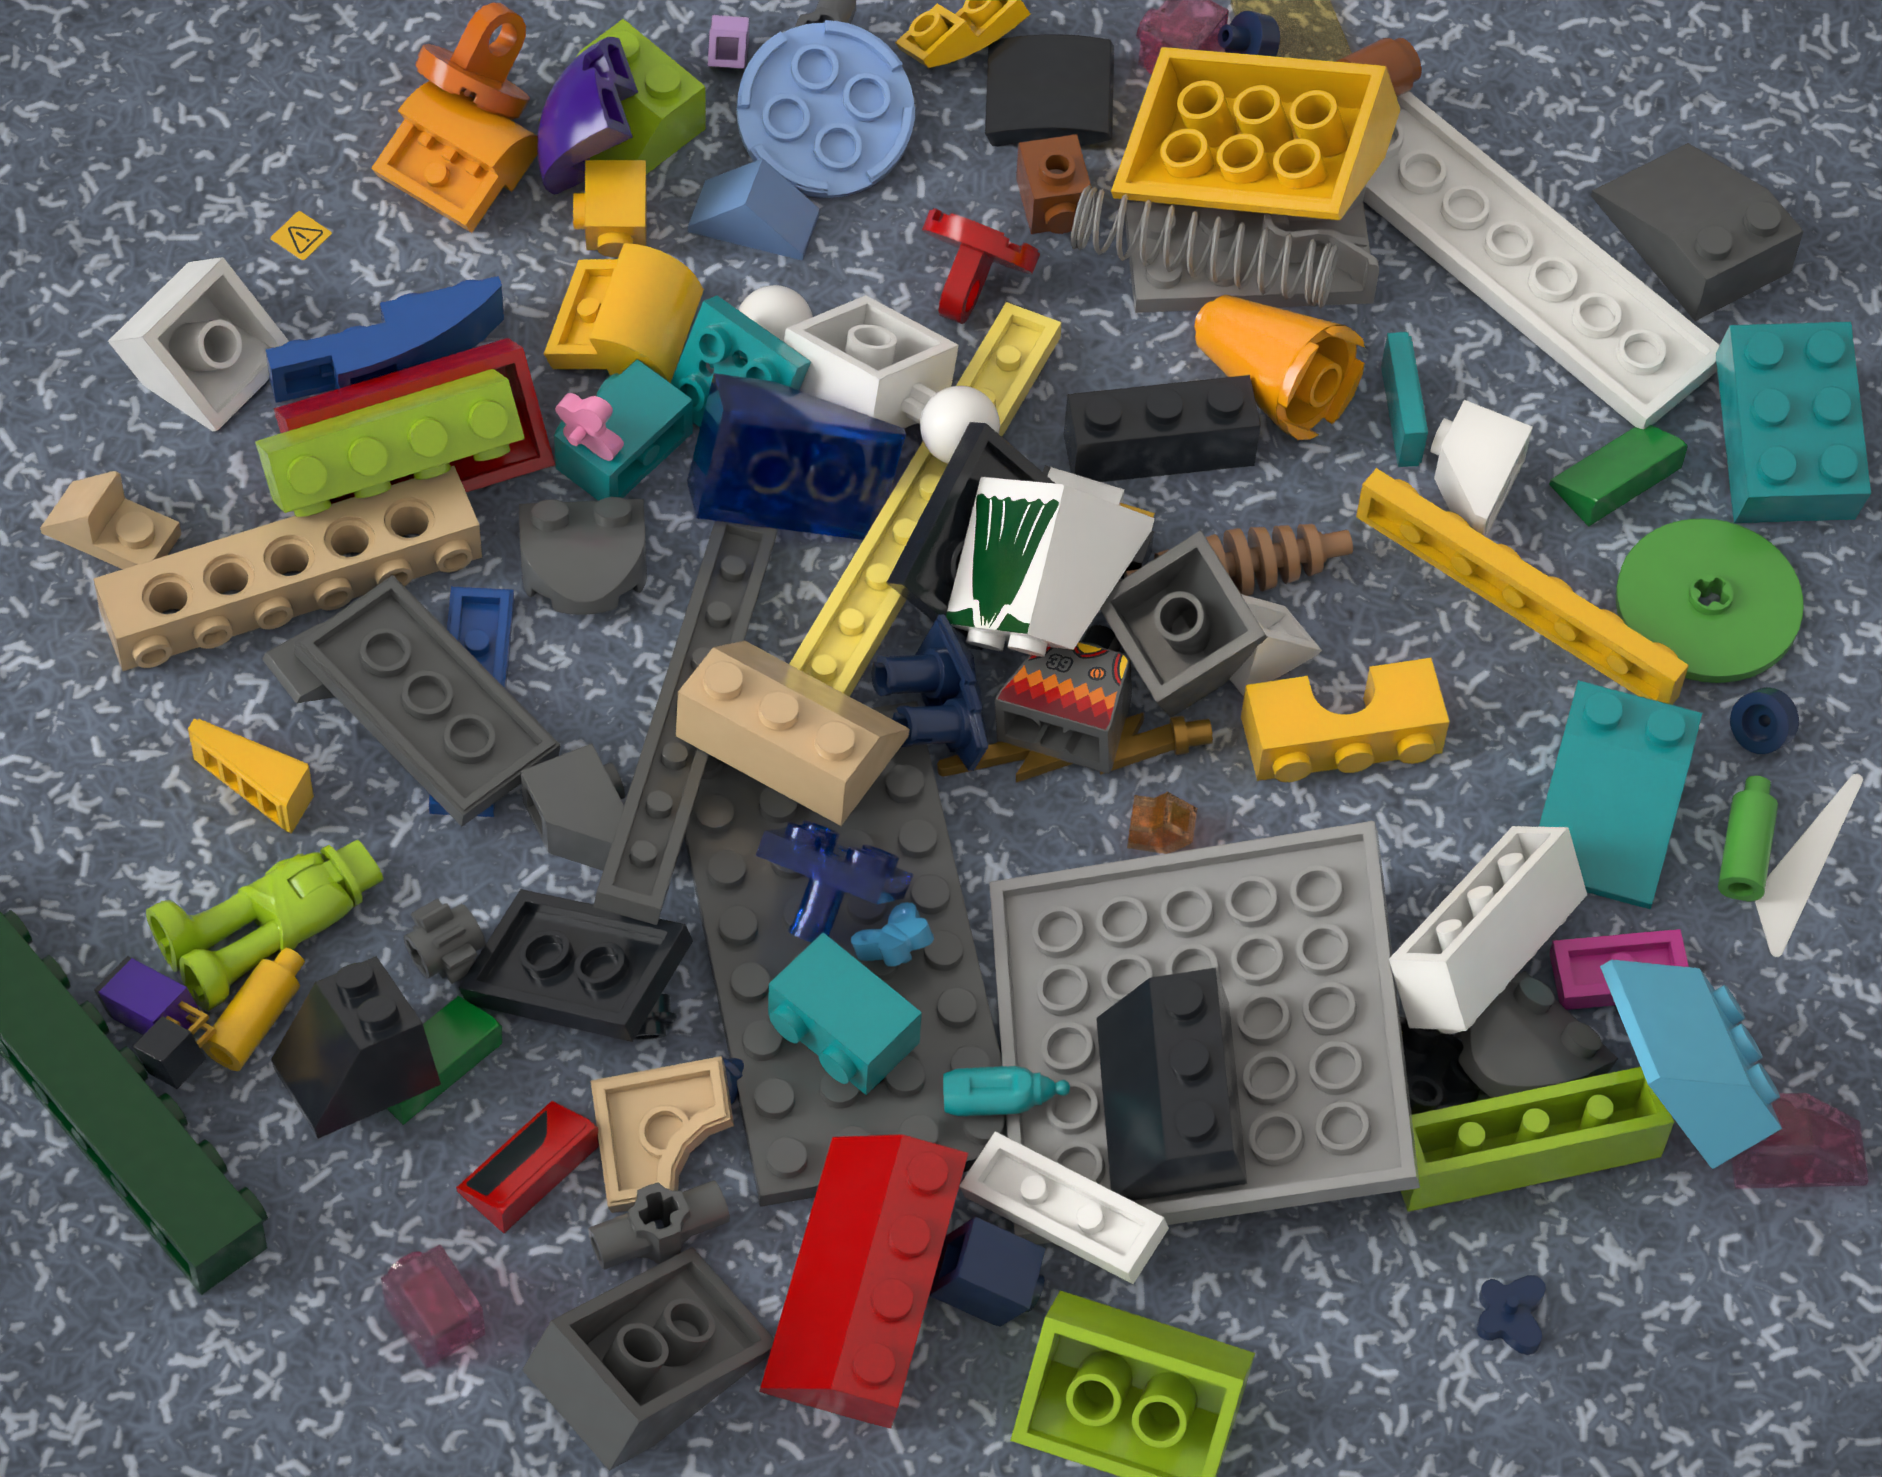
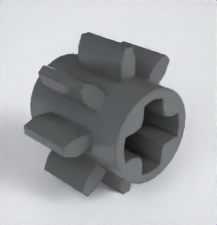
M437 898L412 912L411 916L416 925L412 927V932L404 936V943L410 957L422 975L429 979L439 973L442 979L447 977L451 984L465 977L475 962L474 957L478 956L476 951L486 945L484 935L468 908L463 904H459L450 909L447 903L442 905Z

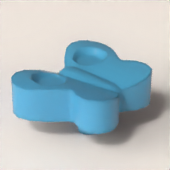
M909 902L895 906L889 916L888 924L882 929L861 930L851 937V942L858 959L863 961L883 959L887 966H897L901 963L909 962L912 959L911 951L924 948L934 940L928 921L921 918L916 905Z

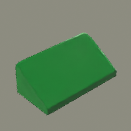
M1649 425L1644 430L1634 427L1552 478L1549 485L1589 527L1681 469L1688 445L1679 437L1655 426Z
M457 996L423 1024L441 1085L387 1108L402 1125L407 1123L503 1044L502 1025L493 1016L462 997Z

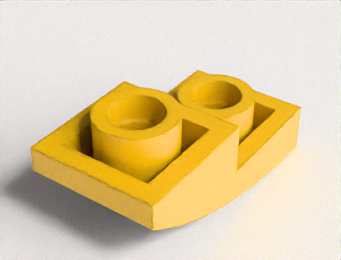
M966 0L963 7L955 14L937 3L930 11L919 15L911 23L909 30L895 43L901 51L928 68L957 61L980 51L1014 29L1031 13L1022 0Z

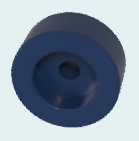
M1243 11L1234 17L1230 25L1225 24L1221 27L1218 33V43L1221 47L1225 48L1226 53L1276 57L1280 46V30L1272 16L1253 11Z
M1764 687L1742 696L1735 703L1730 715V726L1735 739L1743 748L1755 754H1769L1786 746L1794 739L1799 727V715L1794 702L1787 694L1776 688Z

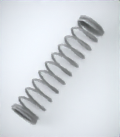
M1088 185L1080 196L1071 233V246L1073 249L1078 248L1079 251L1084 249L1093 229V246L1098 256L1108 250L1116 235L1117 255L1121 261H1124L1131 256L1140 239V258L1146 267L1154 262L1164 242L1163 261L1167 271L1171 272L1177 268L1187 249V270L1192 278L1200 274L1211 252L1210 272L1215 284L1222 281L1226 276L1235 256L1234 281L1238 289L1247 285L1258 263L1257 282L1258 289L1262 295L1269 292L1273 287L1282 267L1281 291L1285 300L1294 296L1306 271L1305 300L1308 305H1313L1314 307L1318 305L1319 308H1322L1326 304L1337 264L1339 251L1337 244L1332 246L1329 242L1324 247L1311 299V279L1316 248L1314 238L1309 242L1297 278L1290 292L1287 293L1288 266L1292 244L1291 233L1286 235L1272 276L1264 288V263L1269 235L1267 227L1262 231L1250 267L1240 283V261L1245 231L1244 222L1239 224L1226 263L1217 277L1216 260L1222 222L1220 216L1215 220L1202 259L1193 272V247L1198 219L1197 211L1192 213L1181 248L1173 264L1170 266L1169 247L1175 211L1173 205L1168 209L1157 244L1150 258L1146 261V235L1151 208L1150 199L1145 202L1134 238L1127 252L1123 255L1122 235L1128 200L1127 194L1122 196L1113 227L1101 250L1099 248V224L1105 191L1102 188L1098 192L1096 186L1091 188Z

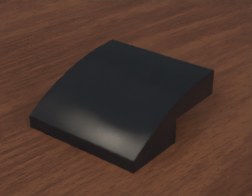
M1044 34L1001 38L988 45L985 135L990 144L999 147L1040 138H1054L1075 134L1078 136L1080 146L1112 140L1114 45L1112 41L1091 36Z

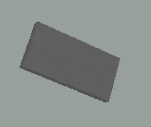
M393 575L295 642L294 655L461 827L521 784L522 770L559 756L560 744Z

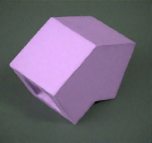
M712 15L708 66L746 69L749 44V18Z

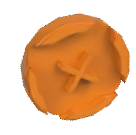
M502 3L487 4L473 15L454 52L439 46L424 44L418 54L419 57L415 66L421 75L451 94L456 93L459 95L463 91V95L475 97L473 102L478 104V108L514 120L515 118H520L530 101L527 93L506 79L523 46L526 37V25L521 16ZM500 25H502L501 32L497 39L491 44H489L490 37L494 30L498 28Z

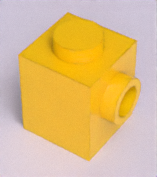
M585 160V193L573 194L574 229H585L586 250H598L604 256L619 257L624 243L646 246V160Z

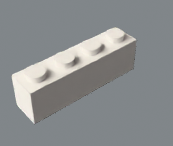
M1512 826L1389 958L1409 1028L1438 1029V1031L1445 1034L1466 1031L1475 1023L1476 1019L1498 994L1505 990L1507 984L1536 955L1540 947L1587 896L1569 827Z

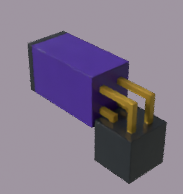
M127 956L94 989L111 1018L143 1035L133 1045V1048L148 1074L178 1089L206 1060L201 1047L217 1030L205 1023L209 1016L199 1010L186 986ZM199 1028L205 1030L206 1032L196 1041L193 1035Z

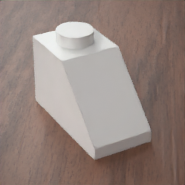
M1464 400L1454 421L1444 418L1434 437L1430 452L1439 455L1434 479L1450 512L1461 516L1471 528L1487 537L1525 461L1533 427Z

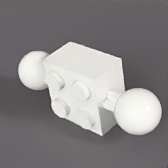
M770 285L753 291L744 299L738 309L811 361L794 404L798 405L804 413L820 417L845 431V434L855 441L871 444L906 427L919 423L922 440L929 452L940 461L948 464L969 422L987 423L999 434L1000 420L995 405L984 393L968 386L951 387L959 345L867 295L813 317L809 305L800 294L784 286Z

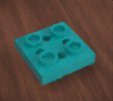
M716 295L703 301L670 383L692 399L693 423L750 464L758 467L771 459L811 361ZM706 363H709L710 368H714L713 373L707 369ZM719 401H722L724 403L722 407L724 408V410L727 411L726 414H723L719 408Z

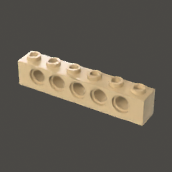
M452 466L450 471L433 478L422 480L413 478L391 485V489L375 496L366 498L353 497L333 503L329 509L317 514L285 518L94 578L100 613L122 671L138 666L142 668L155 667L163 664L173 655L198 647L205 649L215 648L223 645L233 636L258 628L275 629L285 625L293 617L311 611L341 608L349 603L352 598L366 594L392 575L403 586H406L412 579L438 571L455 572L466 567L472 560L482 558L480 525L455 466ZM407 534H419V536L414 538L402 537ZM351 552L361 553L353 557L342 556ZM290 571H299V572H301V573H299V574H297V575H293V576H285V575H283L284 573H287V572H290ZM230 590H239V591H240V592H238V593H236V594H233V595H224V594H222V593H224V592H226V591H230ZM169 609L180 610L173 614H162V612Z

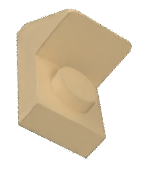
M116 471L72 481L40 527L42 534L121 569L167 556L181 536L180 523L126 499L121 474Z

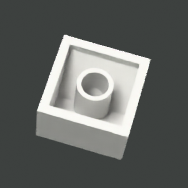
M221 257L188 262L108 342L143 386L211 431H218L269 380L265 350L282 346L289 342V340L227 261Z

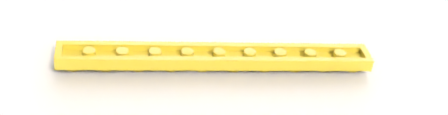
M1008 302L1003 306L956 385L975 388L992 401L999 415V435L1002 437L1061 337L1060 321ZM923 441L789 663L791 666L849 697L906 602V599L886 582L948 465L933 456Z

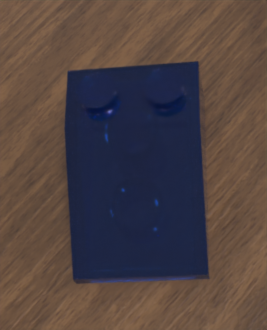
M714 373L687 478L696 518L864 540L889 498L906 436L905 430L902 427L774 381Z

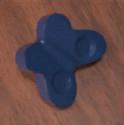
M1536 1275L1524 1276L1508 1285H1504L1495 1279L1485 1281L1479 1293V1301L1485 1308V1311L1482 1312L1477 1323L1476 1331L1478 1336L1484 1340L1491 1341L1501 1338L1511 1348L1521 1354L1530 1355L1538 1351L1542 1340V1331L1532 1316V1312L1542 1303L1546 1291L1544 1281Z

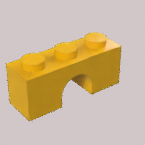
M1432 658L1370 666L1363 697L1366 708L1353 714H1337L1323 708L1313 696L1308 676L1246 685L1241 720L1257 781L1276 778L1281 782H1294L1307 777L1313 772L1334 769L1344 773H1355L1370 767L1374 763L1394 760L1415 764L1428 760L1434 754L1442 753L1449 726V718Z

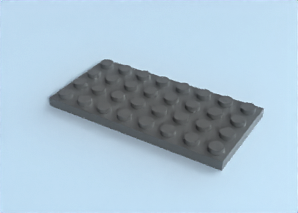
M913 701L872 709L893 719V714L898 712L897 708L899 706L918 707V703ZM928 745L900 747L842 826L709 755L684 839L729 1058H738L744 1063L743 1076L737 1080L738 1102L760 1207L814 1198L832 1137L903 1134L967 1152L968 1157L963 1172L969 1171L995 1131L1008 1138L1006 1115L958 1117L945 1113L943 1074L959 1068L1001 1067L1002 1059ZM901 903H913L916 905L920 917L928 921L934 936L933 942L924 948L911 951L912 959L907 963H901L897 966H887L883 959L874 961L858 959L851 942V937L858 931L882 929L888 924L891 911ZM822 932L922 1012L920 1043L867 1095L851 1082L842 1084L832 1078L822 1067L818 1055L801 1041L792 1043L786 1040L774 1028L768 1015L769 983Z

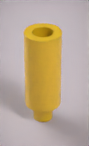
M286 947L284 950H281L274 961L262 959L212 1026L217 1032L202 1046V1049L211 1059L232 1071H240L300 989V984L295 976L305 961L296 951Z

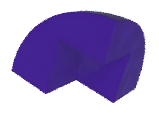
M606 37L578 55L562 72L547 97L538 129L537 153L543 185L548 192L554 195L585 181V160H590V157L633 137L621 101L637 94L638 90L619 38Z

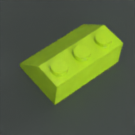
M1060 1290L1043 1322L1010 1441L1120 1477H1217L1240 1408L1255 1353Z

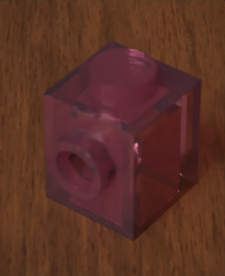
M1166 0L1158 10L1151 8L1141 20L1136 34V38L1141 41L1138 65L1145 68L1152 75L1161 47L1220 52L1223 47L1218 43V33L1221 27L1227 24L1229 10L1211 0Z

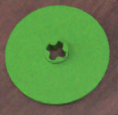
M1701 518L1676 521L1648 533L1638 541L1626 556L1621 566L1615 592L1617 613L1626 626L1650 641L1664 644L1673 650L1680 660L1689 665L1685 678L1710 683L1744 680L1756 676L1775 665L1793 645L1801 625L1804 609L1799 579L1793 567L1779 549L1750 529L1716 519ZM1711 592L1720 597L1719 602L1713 601L1709 606L1699 602L1700 597L1705 598Z

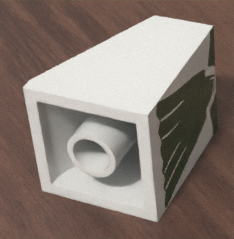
M981 477L946 617L953 627L968 631L967 643L982 648L1003 651L1005 641H1009L1008 648L1041 657L1045 656L1047 647L1073 650L1152 531L1155 518L1063 484Z

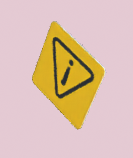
M298 211L270 239L300 260H305L332 232L303 212Z

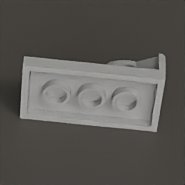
M1366 185L1341 220L1151 202L1146 235V261L1150 258L1157 244L1168 209L1173 205L1175 211L1170 236V266L1173 264L1181 248L1192 213L1197 211L1198 219L1193 247V272L1202 259L1215 220L1220 216L1222 222L1217 249V277L1226 263L1241 222L1245 224L1240 261V283L1250 267L1262 231L1266 227L1269 230L1264 263V288L1272 276L1286 235L1289 233L1292 235V244L1288 266L1287 293L1290 292L1297 278L1309 242L1313 238L1316 241L1311 279V299L1322 252L1325 245L1329 242L1332 246L1337 244L1339 251L1331 289L1325 305L1374 303L1379 276L1378 260L1370 254L1363 204ZM1133 202L1126 205L1124 220L1128 248L1139 225L1145 202ZM1140 239L1129 257L1135 313L1200 310L1206 303L1214 301L1222 295H1230L1272 307L1309 306L1305 300L1306 271L1294 296L1285 300L1281 291L1282 267L1273 287L1269 292L1262 295L1258 289L1257 282L1258 263L1247 285L1238 289L1234 281L1235 256L1226 276L1216 284L1211 278L1210 272L1211 252L1200 274L1193 278L1187 270V249L1177 268L1171 272H1168L1164 266V242L1154 262L1146 267L1140 258Z

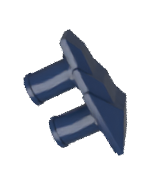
M945 614L938 615L915 655L877 656V662H873L871 670L872 684L879 696L921 693L925 706H899L897 708L898 712L893 714L892 720L909 728V736L901 747L945 743L950 752H956L968 771H974L988 749L987 729L981 712V689L976 679L974 656Z

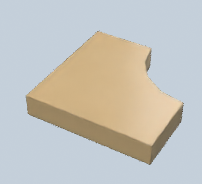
M721 1056L591 1080L607 1205L611 1213L628 1211L635 1204L637 1190L659 1182L667 1189L678 1191L679 1175L690 1153L710 1135L734 1126L726 1068Z

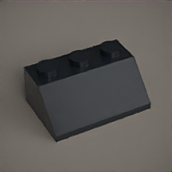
M1216 967L1148 978L1096 1018L1111 1191L1131 1201L1247 1184L1230 1006Z

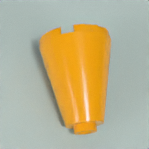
M1222 295L1214 301L1206 303L1200 309L1195 319L1194 327L1197 346L1228 377L1250 375L1256 405L1284 433L1297 440H1311L1319 434L1311 429L1323 418L1333 424L1343 414L1355 395L1365 364L1356 358L1357 345L1364 348L1365 346L1363 338L1345 325L1230 295Z

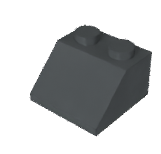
M1201 530L1119 581L1100 608L1153 698L1169 717L1175 716L1223 686L1254 653L1257 646L1262 644L1267 638Z

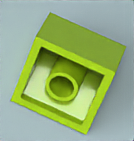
M622 19L580 50L578 55L606 37L620 39L638 90L637 94L621 101L633 137L590 157V160H646L647 175L706 129L705 85L625 19Z

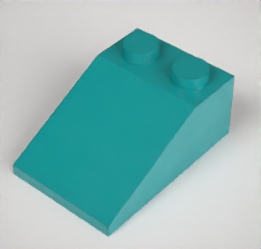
M1578 680L1539 827H1569L1587 893L1651 910L1702 717L1701 712Z

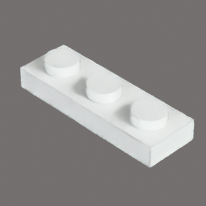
M996 1131L959 1186L964 1197L1132 1284H1134L1169 1229L1164 1217Z

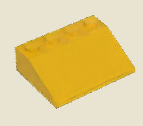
M1161 47L1111 189L1114 199H1122V196L1127 194L1128 200L1146 202L1150 199L1154 203L1341 220L1384 160L1401 110L1387 67Z

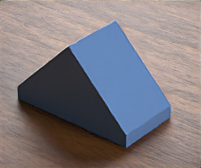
M762 158L705 180L688 224V232L803 261L819 217L820 209Z

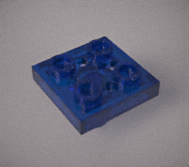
M803 820L802 825L788 822L787 828L764 831L756 852V856L809 878L794 921L788 929L790 934L811 943L822 932L829 937L846 892L875 904L905 898L913 874L897 868L900 859L898 856L867 844H863L861 849L849 846V848L837 844L840 833L811 821Z

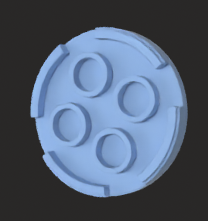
M825 20V23L801 25L783 33L780 31L766 41L751 58L739 86L736 106L737 124L743 145L753 162L763 158L805 196L815 198L843 197L872 187L887 176L897 165L908 146L915 121L914 98L908 77L902 67L903 63L880 38L863 28L849 23Z

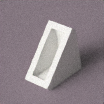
M1241 594L1267 636L1265 641L1257 646L1254 653L1230 678L1231 682L1244 696L1246 685L1273 681L1317 656L1322 650L1285 606Z

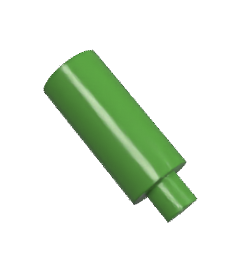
M1762 776L1748 777L1745 781L1744 791H1740L1732 797L1718 882V890L1724 896L1747 902L1759 900L1765 894L1778 811L1777 800L1769 795L1771 782Z

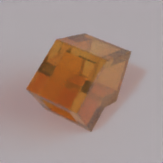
M1169 792L1155 798L1134 795L1127 848L1167 854L1193 843L1198 808Z

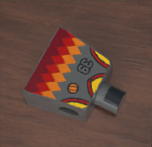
M1094 625L1087 630L1082 641H1079L1073 650L1047 647L1044 657L1029 655L994 699L997 742L1002 741L1109 774L1113 768L1132 697L1131 660L1128 656L1119 652L1122 645L1113 630L1106 626Z

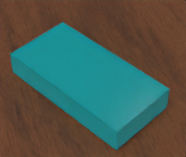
M1409 332L1387 333L1381 370L1398 467L1419 466L1424 455L1428 427L1412 336H1409Z

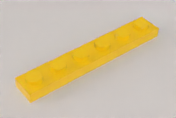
M1376 468L1362 484L1356 515L1358 519L1637 696L1673 705L1678 699L1689 665L1680 660L1669 647L1645 638L1626 626L1624 621L1615 613L1606 609H1599L1574 593L1571 587L1563 580L1547 576L1523 561L1517 552L1509 546L1496 544L1471 528L1458 514L1444 511L1420 496L1409 483L1400 479H1393Z

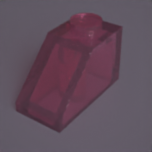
M1779 1093L1780 1098L1771 1104L1782 1129L1731 1158L1735 1189L1866 1186L1869 1181L1860 1121L1808 1093Z

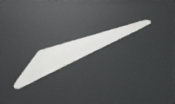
M1853 774L1769 874L1764 896L1755 901L1770 953L1774 957L1782 955L1860 789L1863 777L1859 774Z

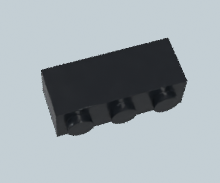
M1250 375L1067 394L1064 440L1072 474L1098 482L1255 466L1261 424Z

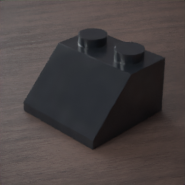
M377 956L363 962L344 966L337 973L315 982L271 1058L275 1072L318 1139L441 1085L423 1023Z

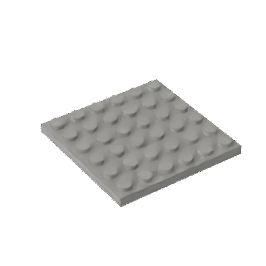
M1375 821L989 882L1002 1066L1025 1067L1033 1073L1041 1072V1075L1049 1077L1055 1083L1065 1079L1070 1084V1092L1066 1096L1055 1094L1050 1100L1042 1103L1040 1106H1034L1027 1112L1006 1115L1009 1139L1111 1190L1096 1018L1148 978L1216 967L1230 1006L1247 1184L1133 1202L1164 1217L1167 1225L1420 1188L1397 989L1389 958L1392 956V946L1379 836ZM1014 1223L1015 1235L1035 1244L1051 1242Z

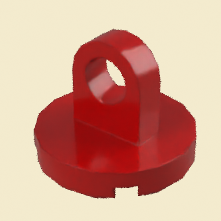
M936 208L929 210L922 231L959 248L941 294L938 313L939 316L960 324H964L973 311L993 262L1032 275L1040 256L1039 250L1027 243L1019 246L1009 242L1010 239L1005 237L1003 232L950 213V215L944 214Z

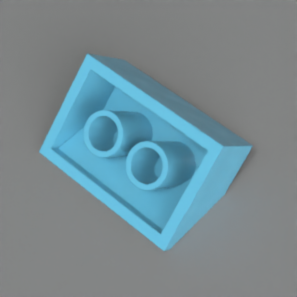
M1610 960L1600 966L1648 1085L1712 1169L1782 1129L1771 1104L1780 1098L1779 1092L1764 1067L1760 1063L1754 1065L1756 1061L1763 1058L1746 1027L1742 1023L1737 1026V1023L1744 1020L1745 1016L1726 985L1715 990L1700 968Z

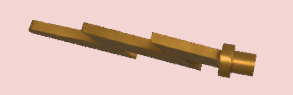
M1144 712L1126 718L1111 771L1174 750L1175 755L1187 754L1191 746L1212 744L1213 735L1210 719L1185 722L1184 716L1170 717L1169 724L1137 734L1144 722ZM1000 741L988 745V749L974 770L1024 760L1016 773L1017 783L1073 763ZM958 755L941 759L937 762V771L940 776L970 772Z

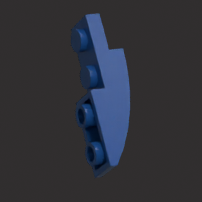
M499 276L483 280H466L452 287L421 294H405L395 300L380 303L382 319L380 324L367 327L354 326L341 333L310 340H292L282 346L266 349L270 385L275 402L278 403L340 389L474 348L504 321L502 284Z

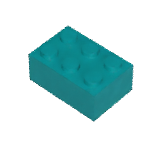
M1851 322L1730 325L1716 352L1734 523L1855 520L1871 495Z

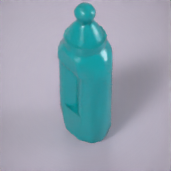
M1020 1066L959 1068L943 1074L944 1111L947 1114L958 1117L1021 1114L1029 1111L1034 1106L1042 1105V1103L1050 1100L1055 1094L1066 1096L1070 1092V1084L1065 1079L1055 1083L1049 1077L1041 1075V1072L1033 1073L1029 1069Z

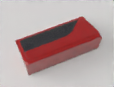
M551 1101L456 1187L457 1192L502 1233H506L599 1147L598 1127L589 1119Z

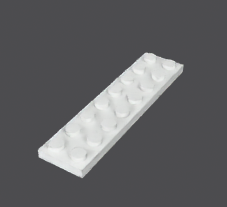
M1411 92L1397 97L1401 110L1386 156L1366 184L1363 200L1637 428L1644 430L1649 425L1656 423L1717 372L1716 352L1720 346Z

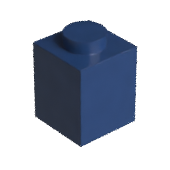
M975 1216L945 1236L929 1296L992 1325L1001 1327L1022 1313L1031 1311L1037 1304L1045 1282L1044 1276L1040 1274V1269L1046 1248Z

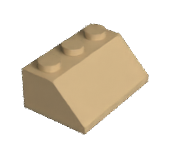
M747 641L713 647L678 691L676 737L842 826L909 736V728Z

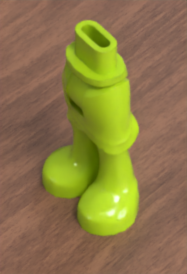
M355 840L338 850L327 845L320 850V853L297 854L292 858L279 861L265 873V876L239 888L238 893L228 900L201 913L188 915L174 901L165 900L147 908L146 917L154 939L174 972L180 970L182 982L188 988L196 1004L202 1009L209 1011L223 1003L229 995L230 986L257 966L262 959H266L278 950H284L286 947L292 950L295 949L302 941L322 932L343 918L352 908L363 902L362 892L383 881V875L364 845L359 840ZM252 921L260 926L243 938L218 951L208 950Z

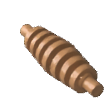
M1299 524L1297 539L1289 525L1274 526L1272 540L1265 527H1250L1248 530V543L1240 528L1224 532L1223 546L1216 534L1206 537L1240 594L1250 596L1254 592V573L1259 589L1263 592L1276 587L1278 578L1277 568L1279 569L1282 581L1287 584L1299 580L1301 574L1300 564L1303 565L1305 573L1308 576H1312L1323 571L1324 562L1328 558L1353 553L1352 538L1348 530L1322 534L1317 531L1314 524ZM1169 549L1155 553L1154 559L1164 554ZM1138 569L1124 572V578Z

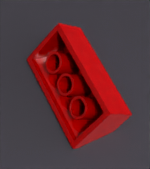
M509 338L273 408L280 433H284L494 369L509 380L525 439L510 443V452L498 458L474 461L473 455L449 462L451 467L455 466L465 492L555 465L524 349ZM414 474L391 480L390 483L394 485L413 479ZM354 492L332 498L330 502L333 504L355 497Z
M903 1134L832 1137L759 1392L866 1423L892 1428L968 1157L967 1152Z

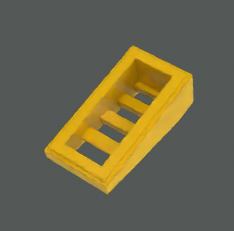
M193 719L188 727L194 760L282 829L292 833L314 797L308 764L201 719Z

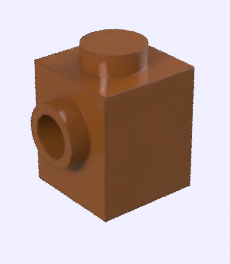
M1077 134L1020 142L1018 145L1016 180L1031 234L1043 232L1063 234L1072 231L1080 196L1085 187L1091 186Z

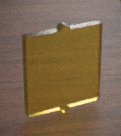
M1231 0L1230 2L1235 16L1243 11H1253L1270 15L1276 20L1280 30V46L1276 57L1336 62L1352 53L1330 0Z

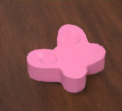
M567 393L556 406V413L566 423L563 429L564 436L571 445L578 446L583 444L597 456L607 461H611L623 448V440L606 428L605 423L613 413V408L606 400L596 396L581 399L576 394Z

